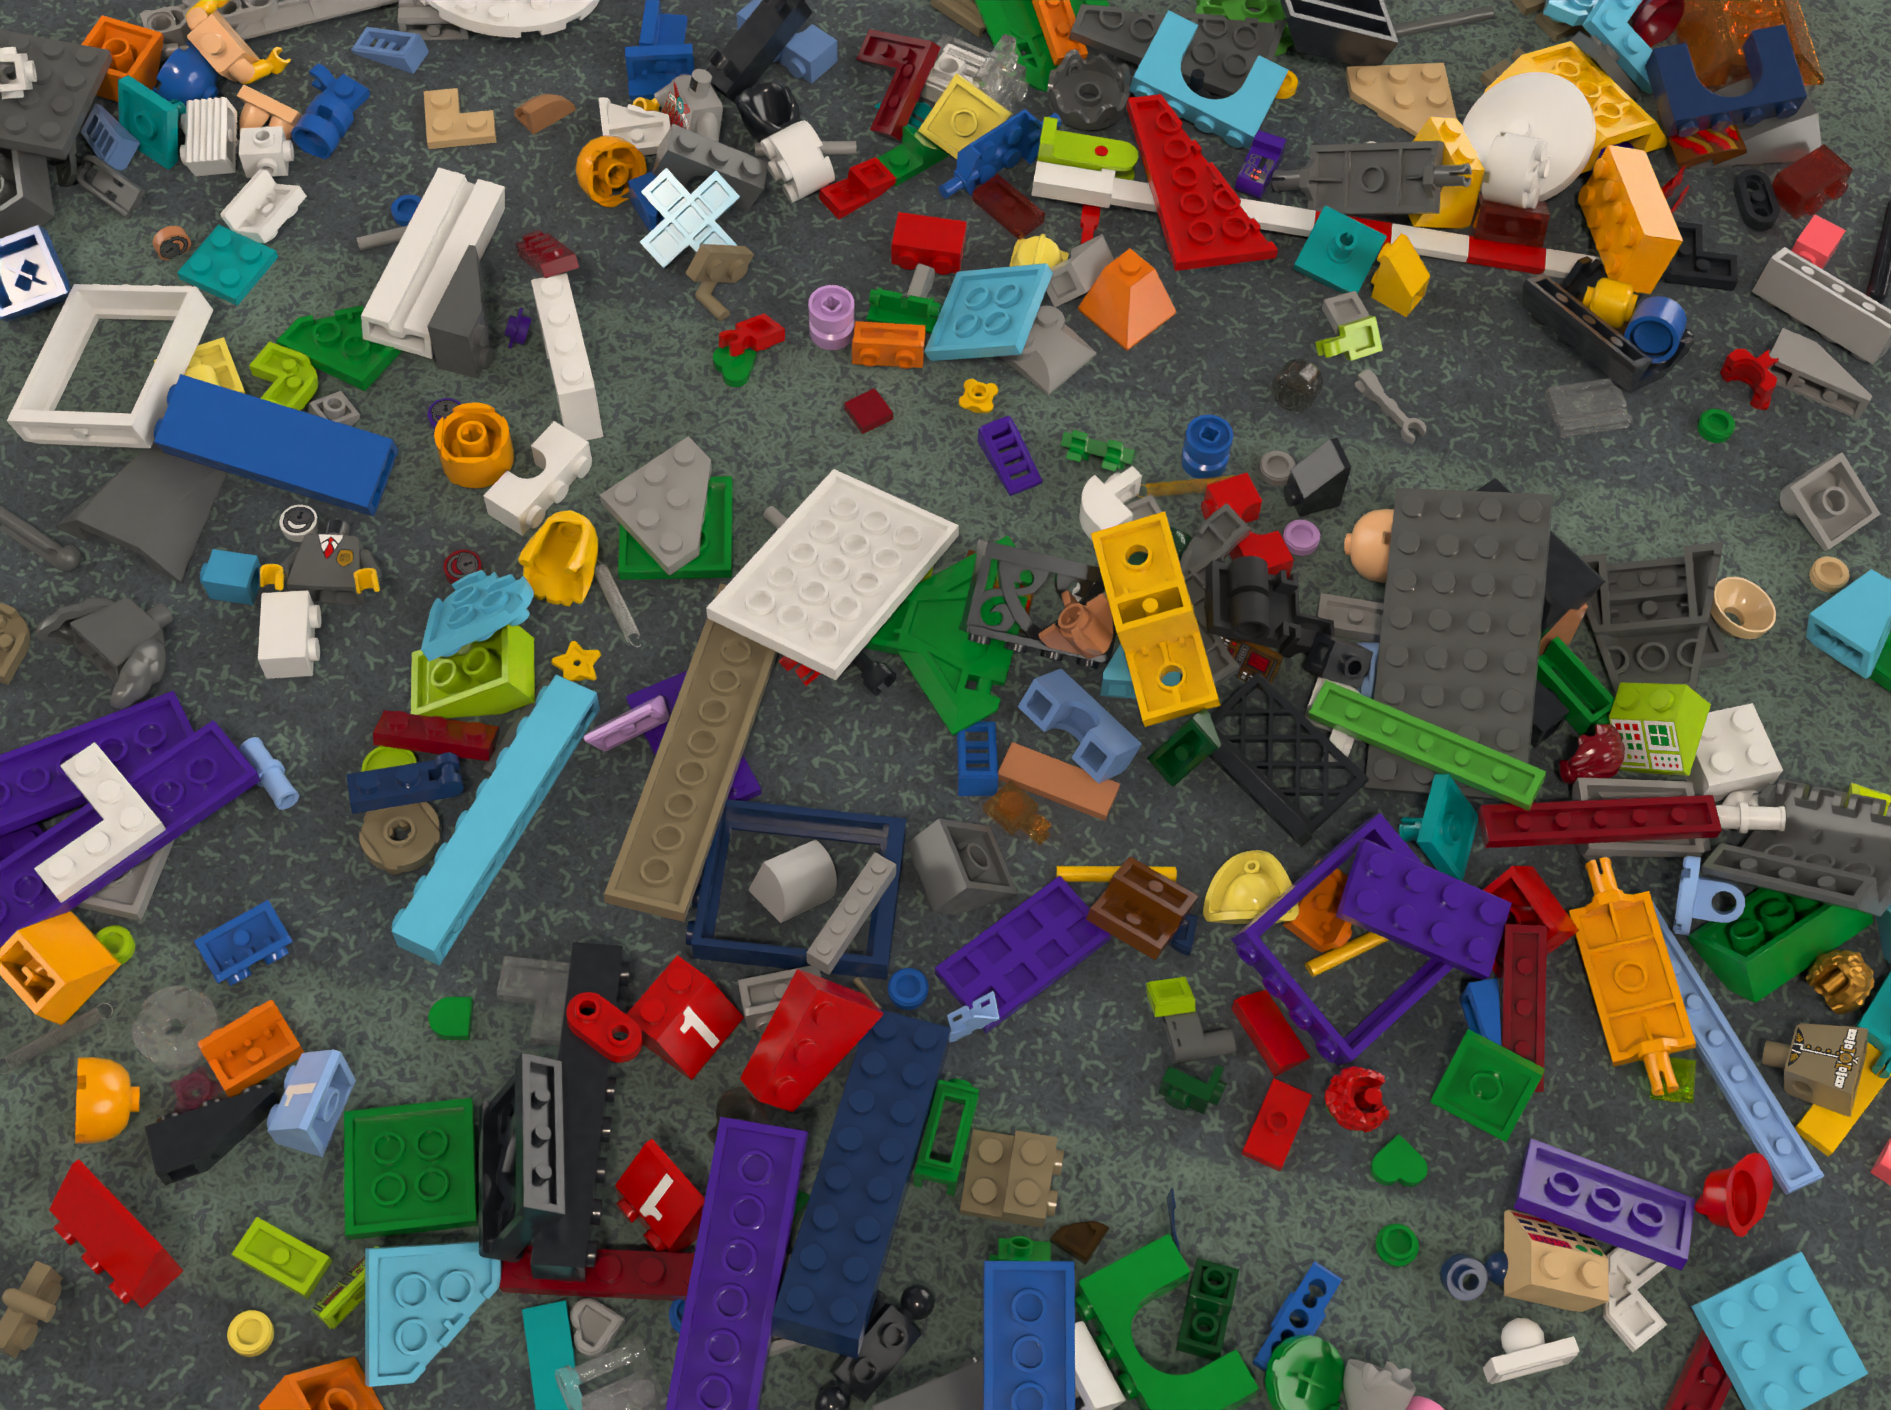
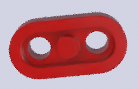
M593 992L580 993L571 999L567 1006L566 1015L567 1024L575 1035L613 1062H628L639 1054L642 1047V1032L639 1025L605 998ZM591 1007L595 1012L590 1016H585L581 1014V1010ZM617 1032H624L628 1037L625 1040L619 1041L614 1039L613 1035Z

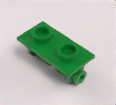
M879 287L878 290L871 289L869 303L871 305L866 321L926 325L925 333L932 334L943 305L935 302V298L932 297L928 299L909 295L908 298L902 297V293L883 290L882 287Z

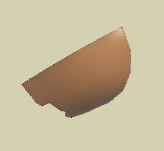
M545 93L522 103L521 106L514 109V116L534 135L574 112L576 108L571 101L563 96Z

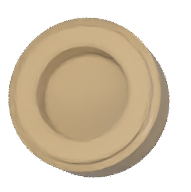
M1828 556L1817 559L1809 572L1813 585L1819 590L1828 593L1842 590L1848 582L1850 575L1847 566L1841 560Z

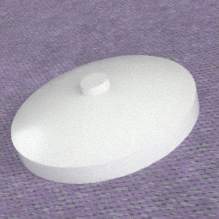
M1545 72L1519 74L1494 85L1477 100L1462 125L1484 169L1493 140L1497 135L1501 136V131L1540 138L1548 142L1546 157H1550L1551 162L1546 178L1540 177L1537 187L1540 189L1538 202L1557 195L1580 175L1590 159L1596 138L1595 117L1583 93L1569 80ZM1488 171L1484 172L1482 182L1489 183ZM1482 183L1479 191L1480 193H1482Z

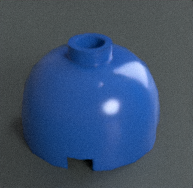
M187 41L185 43L189 48L183 51L178 47L158 73L156 79L162 82L159 91L154 87L152 90L167 101L178 99V102L182 101L185 106L188 100L214 99L219 93V89L216 87L218 72L192 42Z

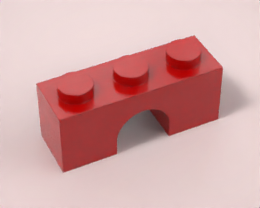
M1247 472L1207 485L1204 501L1201 502V510L1205 520L1226 503L1245 523L1258 519L1262 499ZM1278 530L1268 534H1255L1250 531L1249 536L1229 553L1232 561L1243 556L1262 558L1268 564V574L1277 575L1280 570H1285L1287 578L1290 576L1294 562Z

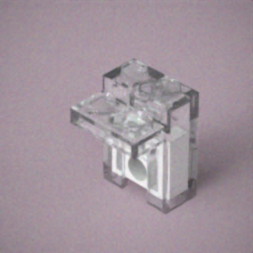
M944 33L936 43L941 47L939 51L940 57L931 69L918 100L934 107L954 75L958 73L1012 113L1016 100L1021 102L1028 90V83L1025 82L1026 67L1017 63L1018 54L1015 53L1016 38L1003 34L994 49L988 52Z

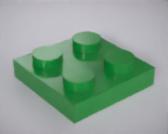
M1468 1029L1430 1102L1496 1138L1507 1142L1542 1078L1545 1068Z

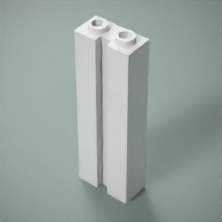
M438 167L361 314L363 339L432 359L434 351L427 326L468 245L476 246L480 262L505 209V186L480 179L477 180L476 184L468 182L463 174Z

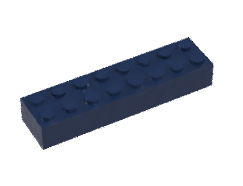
M881 1010L884 1015L859 1041L772 1314V1336L858 1359L916 1163L931 1112L938 1079L941 1078L947 1057L951 1028Z

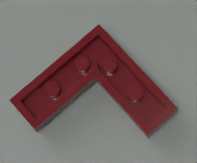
M869 29L856 60L867 66L895 72L870 128L872 132L900 141L903 134V126L908 125L909 118L921 96L929 73L934 67L935 60L941 49L940 46L928 40Z

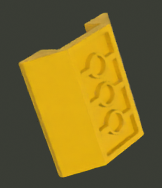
M1572 41L1521 55L1485 89L1486 92L1505 79L1530 72L1555 74L1573 83L1589 102L1596 123L1594 148L1589 161L1581 173L1593 169L1601 149L1606 148L1608 145L1628 141L1634 149L1643 150L1647 153L1666 147L1668 143L1657 122Z

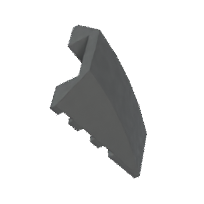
M1750 71L1711 92L1725 97H1737L1747 94L1753 88ZM1807 97L1798 112L1791 117L1779 119L1778 117L1766 118L1753 125H1746L1745 123L1736 124L1746 146V154L1713 165L1710 159L1687 169L1732 168L1733 165H1748L1751 167L1762 166L1765 163H1781V165L1795 164L1800 161H1810L1811 163L1823 162L1818 112Z
M153 443L151 448H146L55 527L86 542L95 534L144 556L151 571L182 584L186 575V568L191 557L193 558L198 546V539L203 527L208 522L210 510L215 498L217 499L227 472L163 453Z
M1723 542L1684 546V557L1608 564L1606 553L1579 556L1606 581L1586 602L1588 606L1586 613L1615 695L1620 682L1686 684L1696 692Z

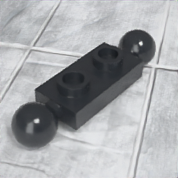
M915 1284L906 1288L900 1298L901 1309L899 1311L892 1304L885 1303L867 1325L858 1359L842 1355L829 1370L839 1383L836 1386H828L817 1394L815 1410H849V1398L851 1395L863 1403L870 1398L922 1335L911 1323L914 1320L925 1319L934 1309L935 1298L928 1287Z

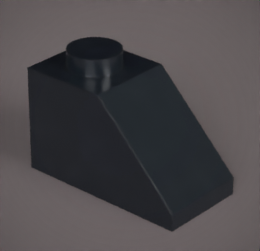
M1338 438L1330 439L1290 470L1287 485L1284 486V497L1290 507L1295 506L1299 517L1335 508L1341 504L1351 465Z

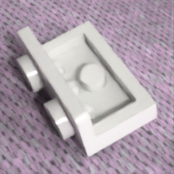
M260 169L221 212V217L232 231L256 242L267 243L277 235L281 225L298 211V206L307 196L300 186L276 184L267 170Z

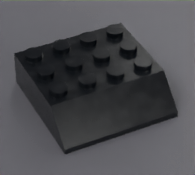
M1279 0L1295 49L1303 54H1311L1354 66H1377L1384 62L1399 43L1384 0Z

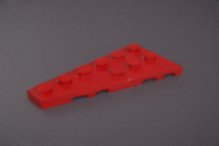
M1161 94L1128 98L1127 111L1174 270L1181 271L1276 258L1278 253L1277 247L1272 241L1268 242L1260 232L1261 226L1255 218L1250 219L1240 205V198L1213 162H1207L1201 154V146L1196 140L1189 138L1182 128V121Z

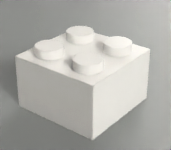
M1753 703L1708 713L1690 775L1685 776L1687 781L1693 783L1695 796L1713 795L1714 801L1725 800L1734 791L1753 789L1762 792L1768 783L1774 784L1782 773L1783 769Z

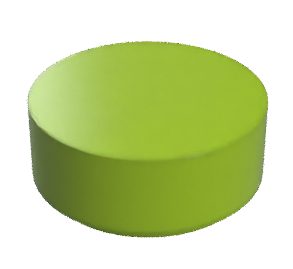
M108 926L101 929L95 935L121 965L126 963L135 951L134 938L122 926Z

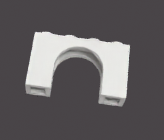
M564 273L548 278L533 279L531 282L547 359L550 360L563 427L584 440L603 437L595 386L568 275Z

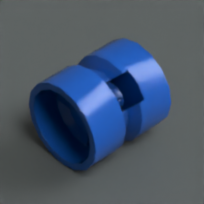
M320 93L314 97L307 107L305 114L300 117L291 132L292 139L303 152L327 159L332 155L340 139L345 136L353 124V113L345 103L335 96Z
M1201 415L1194 418L1188 424L1181 463L1185 472L1195 479L1217 478L1225 472L1233 441V430L1227 421L1215 415Z

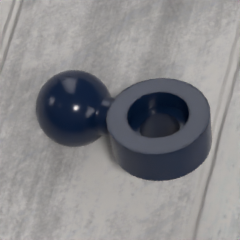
M1504 1251L1494 1252L1482 1264L1471 1255L1464 1253L1455 1254L1448 1258L1441 1268L1440 1280L1442 1286L1448 1293L1462 1301H1470L1479 1297L1485 1290L1487 1281H1491L1498 1286H1504V1279L1508 1270L1507 1255ZM1472 1273L1470 1283L1463 1286V1278L1467 1274Z

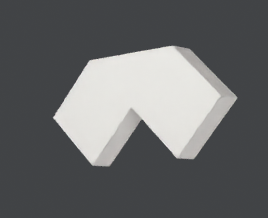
M1617 1247L1607 1255L1609 1302L1603 1304V1318L1628 1348L1634 1352L1667 1325L1638 1291L1640 1287L1667 1265Z

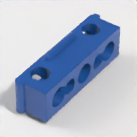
M1314 1261L1296 1292H1291L1271 1323L1273 1330L1252 1364L1266 1373L1267 1364L1272 1356L1271 1349L1281 1344V1337L1290 1338L1300 1334L1314 1336L1326 1316L1324 1309L1341 1283L1342 1278ZM1309 1286H1317L1323 1292V1296L1315 1297L1312 1303L1313 1308H1308L1303 1304V1301H1307L1311 1294ZM1289 1318H1300L1304 1323V1328L1294 1327Z

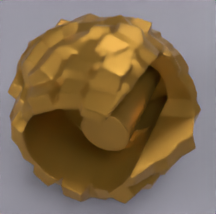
M1833 950L1817 956V960L1807 970L1809 974L1805 977L1809 986H1814V990L1824 996L1826 1004L1836 1014L1852 1013L1863 1006L1875 982L1873 978L1874 971L1864 962L1861 954L1849 950Z

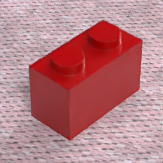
M898 212L891 244V264L899 265L906 270H913L918 264H923L934 268L935 273L941 275L959 272L966 244L967 221Z

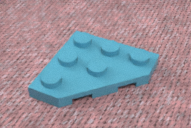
M479 1241L365 1248V1385L373 1387L414 1383L426 1370L425 1367L435 1355L454 1339L470 1321L469 1317L499 1288L501 1260L481 1257L479 1255Z

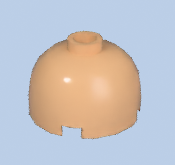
M1394 509L1373 510L1364 514L1354 525L1352 533L1346 534L1344 542L1345 554L1351 556L1353 567L1359 575L1367 580L1386 583Z

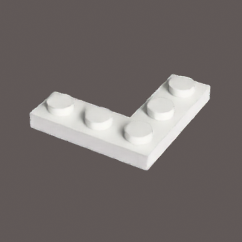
M95 742L60 766L101 816L103 821L34 868L60 903L166 830L159 818Z

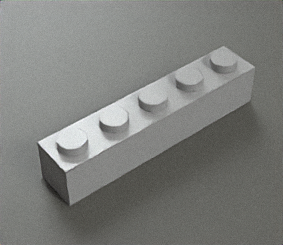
M874 852L806 952L807 963L828 975L831 973L895 878V863Z

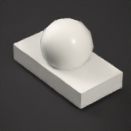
M1516 1318L1508 1322L1502 1331V1348L1506 1354L1491 1358L1483 1367L1488 1383L1495 1384L1567 1365L1580 1351L1574 1337L1545 1344L1544 1332L1537 1323L1527 1318Z

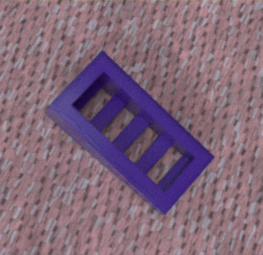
M1005 416L979 427L977 442L1009 496L1042 484L1043 480L1018 428L1010 416ZM1010 446L1013 447L1012 449L1007 450V451H1005V452H1002V453H1000V454H999V452H998V451H1000V450H1002V449H1005V448H1007V447H1010ZM1020 459L1019 462L1009 465L1007 467H1005L1004 465L1014 460ZM1025 470L1028 472L1027 475L1014 480L1010 477Z

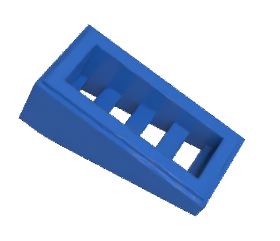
M980 721L957 733L958 796H997L998 766L995 722ZM965 732H988V741H965ZM966 749H988V753H966ZM966 764H988L989 767H966Z
M1497 978L1468 983L1459 999L1468 1028L1501 1046L1499 984Z

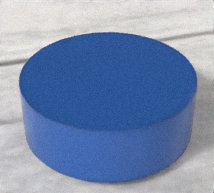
M411 194L398 197L391 206L394 221L401 226L409 225L422 198Z
M900 969L889 979V999L900 1009H916L928 997V981L916 969Z

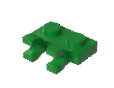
M1073 430L1072 433L1064 431L1060 445L1069 448L1066 459L1081 462L1082 459L1089 460L1090 454L1104 457L1101 468L1115 472L1117 469L1123 470L1125 463L1133 465L1137 454L1136 450L1123 447L1124 443L1109 439L1108 443L1088 438V433Z

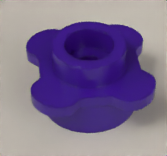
M521 307L517 317L510 315L504 336L510 337L508 345L510 349L513 342L524 346L532 318L523 316L524 308Z

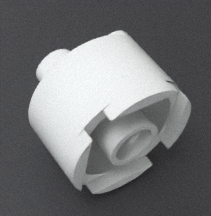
M807 121L796 122L760 141L766 156L771 159L768 162V171L775 181L780 179L784 181L785 184L782 185V189L791 204L835 180L830 159L828 156L824 158L819 148L823 144Z
M1501 131V136L1497 135L1493 140L1486 160L1485 171L1489 172V183L1482 182L1483 200L1524 209H1534L1540 195V189L1537 188L1540 177L1546 178L1550 168L1551 158L1546 157L1548 142L1540 138Z

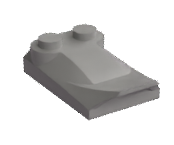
M1577 778L1573 784L1571 801L1695 796L1693 783L1689 781ZM1709 838L1576 844L1579 853L1589 861L1595 859L1596 863H1600L1599 858H1611L1612 856L1686 857L1688 855L1701 857L1705 852L1711 850Z

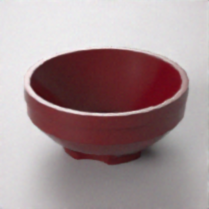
M1643 0L1631 16L1633 30L1650 48L1666 40L1676 29L1683 17L1685 10L1684 0Z

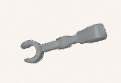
M1367 369L1358 374L1359 380L1355 382V387L1368 399L1376 402L1381 407V410L1402 428L1401 437L1404 441L1411 444L1415 441V436L1408 430L1409 428L1418 430L1422 436L1425 435V423L1417 418L1409 419L1398 408L1396 401L1384 393L1378 378L1371 370Z

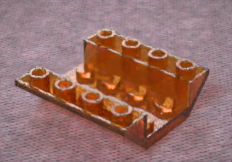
M1684 0V14L1676 29L1680 43H1687L1695 73L1703 86L1725 85L1732 65H1747L1742 47L1752 30L1784 24L1804 86L1823 85L1825 79L1799 0Z

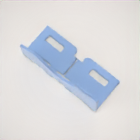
M993 991L973 1001V1008L969 1010L968 1006H963L947 1015L951 1028L950 1042L957 1041L966 1035H970L972 1031L981 1029L985 1025L999 1020ZM990 999V1004L981 1008V1003ZM962 1014L961 1019L953 1021L954 1017Z

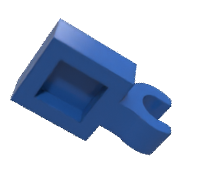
M319 63L308 71L312 77L316 78L311 83L312 86L321 90L324 94L335 96L349 107L352 113L370 97L368 88L344 73L338 79H335L330 71Z

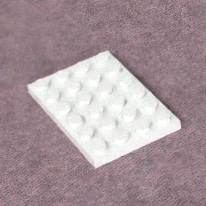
M833 469L706 608L707 618L837 680L959 536V525Z

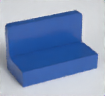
M646 0L639 46L684 44L688 17L686 15L662 14L661 0Z

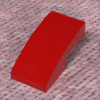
M877 157L850 167L846 179L820 189L819 199L839 220L885 193L895 184L896 177Z

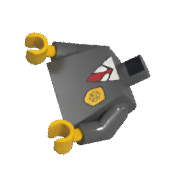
M332 520L327 525L326 535L308 534L304 537L301 546L296 547L281 564H265L261 566L260 587L274 584L275 589L281 591L286 583L288 591L308 590L313 603L365 606V589L373 588L374 592L380 591L379 580L382 576V571L372 553L362 548L360 539L356 536H349V524L341 520Z

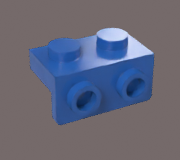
M692 43L625 47L630 100H635L638 97L654 99V94L671 83L674 78L683 74L692 75V72L695 70Z
M269 900L194 940L216 982L219 984L226 980L229 986L250 976L252 973L248 967L264 959L266 965H269L289 954L286 946L293 942Z

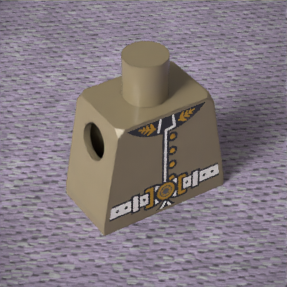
M1801 1023L1795 1028L1791 1045L1766 1041L1762 1064L1784 1069V1091L1788 1095L1851 1117L1867 1054L1868 1029Z

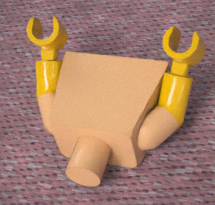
M200 0L188 10L186 22L192 31L187 35V38L212 67L227 79L235 83L238 81L241 84H250L270 75L271 72L274 74L281 73L290 63V58L283 60L279 57L283 50L281 47H275L265 60L258 58L217 10V8H222L230 0Z

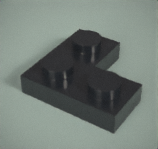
M1675 221L1683 241L1671 260L1673 275L1665 278L1664 282L1734 291L1738 283L1737 255L1703 251V225Z

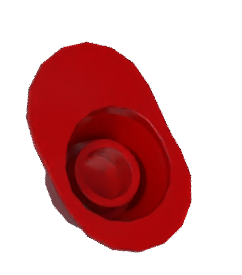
M1752 1152L1745 1155L1732 1167L1709 1173L1704 1181L1703 1193L1694 1205L1695 1211L1707 1215V1218L1713 1225L1731 1229L1735 1236L1744 1237L1763 1218L1773 1189L1772 1171L1768 1161L1762 1154Z

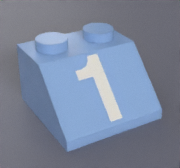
M332 1049L302 1053L297 1065L290 1067L285 1077V1092L279 1104H275L271 1108L267 1119V1131L276 1144L319 1157L324 1156L356 1082L340 1051Z

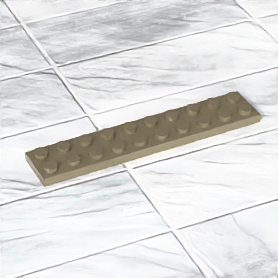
M720 583L715 598L727 585ZM707 618L605 890V903L685 922L778 652Z

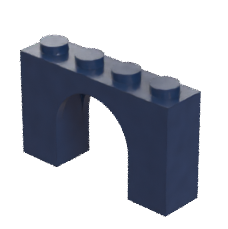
M1785 24L1752 30L1742 48L1751 74L1753 88L1747 94L1737 97L1717 95L1701 84L1695 73L1687 43L1653 49L1645 68L1666 137L1675 135L1688 137L1701 130L1712 129L1713 131H1720L1734 124L1745 123L1746 125H1753L1766 118L1778 117L1779 119H1785L1795 115L1806 100L1807 92Z

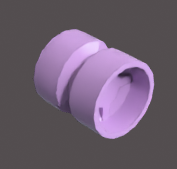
M837 285L819 287L809 298V335L812 341L820 348L826 350L844 348L851 343L854 337L853 296L848 290Z

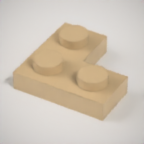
M457 88L424 91L428 149L497 143L493 110L460 113Z

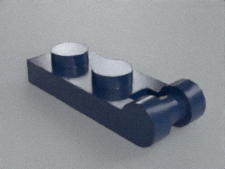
M450 752L442 753L435 760L346 774L352 814L458 796L464 788L462 777L458 774L460 771L458 756Z

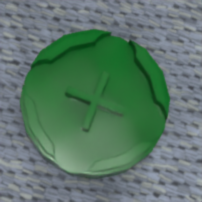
M1303 1334L1287 1338L1276 1347L1267 1364L1265 1377L1267 1397L1273 1409L1338 1410L1342 1403L1338 1402L1341 1391H1344L1345 1367L1337 1349L1319 1337Z

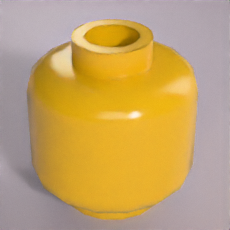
M1601 278L1595 288L1588 286L1583 304L1611 327L1620 328L1624 322L1629 323L1638 295L1633 294V287L1629 283Z

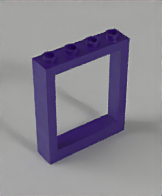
M1381 813L1363 822L1231 938L1237 946L1236 952L1241 960L1257 970L1263 978L1262 982L1266 990L1275 998H1280L1290 1010L1289 1016L1295 1025L1311 1035L1317 1043L1316 1049L1325 1060L1335 1063L1337 1066L1353 1061L1452 970L1453 967L1430 958L1342 1038L1259 936L1357 851L1359 843L1365 839L1423 864Z

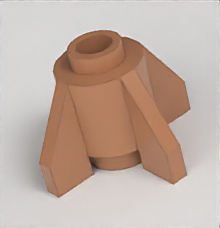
M1068 590L1061 593L1066 608L1058 618L1060 629L1053 624L1040 632L1039 638L1049 648L1079 654L1088 659L1104 654L1108 650L1113 638V617L1108 598L1101 593L1087 602V606H1084Z

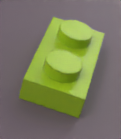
M259 1217L255 1218L231 1254L236 1260L307 1300L333 1262L329 1256Z

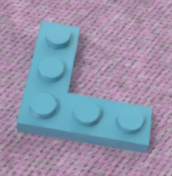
M1599 0L1582 26L1591 36L1595 35L1604 45L1608 44L1620 57L1616 63L1642 91L1651 94L1652 88L1645 65L1653 50L1627 23L1642 0Z

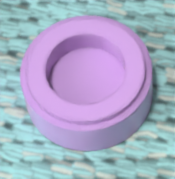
M1294 520L1285 527L1282 538L1291 553L1305 556L1317 549L1320 541V532L1313 523L1307 520Z

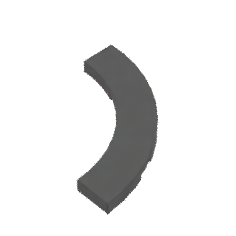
M1227 503L1215 511L1199 527L1180 561L1215 687H1218L1237 674L1240 666L1228 652L1221 637L1207 633L1206 567L1212 560L1223 563L1228 554L1249 536L1251 530Z

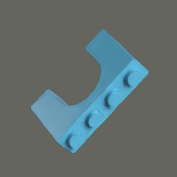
M1168 10L1133 76L1129 91L1134 93L1136 97L1161 94L1179 118L1182 117L1194 123L1196 128L1205 133L1212 132L1224 138L1226 143L1235 148L1245 147L1249 149L1287 75L1288 69L1258 55L1243 86L1235 94L1217 100L1201 97L1186 85L1181 73V62L1193 41L1198 25Z

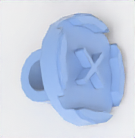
M1686 855L1683 859L1682 868L1684 870L1682 869L1675 913L1676 920L1673 923L1675 934L1689 936L1692 918L1726 923L1738 919L1744 911L1745 895L1737 884L1728 880L1699 876L1701 857ZM1720 891L1730 892L1736 899V905L1732 910L1726 912L1719 911L1712 904L1713 896Z

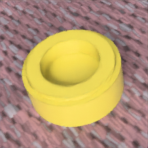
M248 1310L242 1312L229 1325L227 1332L228 1342L239 1355L245 1357L260 1355L269 1348L273 1341L274 1326L271 1320L260 1311Z

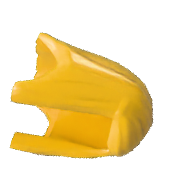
M573 510L559 511L546 519L545 523L530 538L518 558V562L524 566L523 576L533 588V597L537 600L546 598L548 603L562 604L568 607L571 606L573 601L576 604H581L584 601L592 583L598 556L596 530L588 518Z

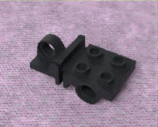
M1256 556L1239 557L1230 564L1212 560L1206 567L1207 633L1276 649L1280 647L1278 656L1291 658L1299 653H1310L1317 632L1335 637L1333 620L1300 613L1298 573H1292L1288 579L1285 570H1280L1277 575L1268 574L1267 562Z

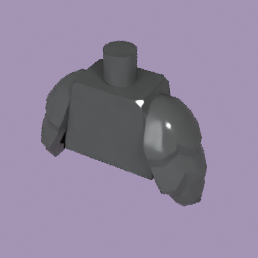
M101 597L85 598L80 603L58 608L55 613L42 620L36 628V635L43 642L60 643L66 646L75 645L87 659L115 684L110 706L114 709L122 710L144 698L152 685L160 682L167 664V651L162 628L173 622V617L168 608L162 603H158L144 612L131 599L124 598L116 602Z

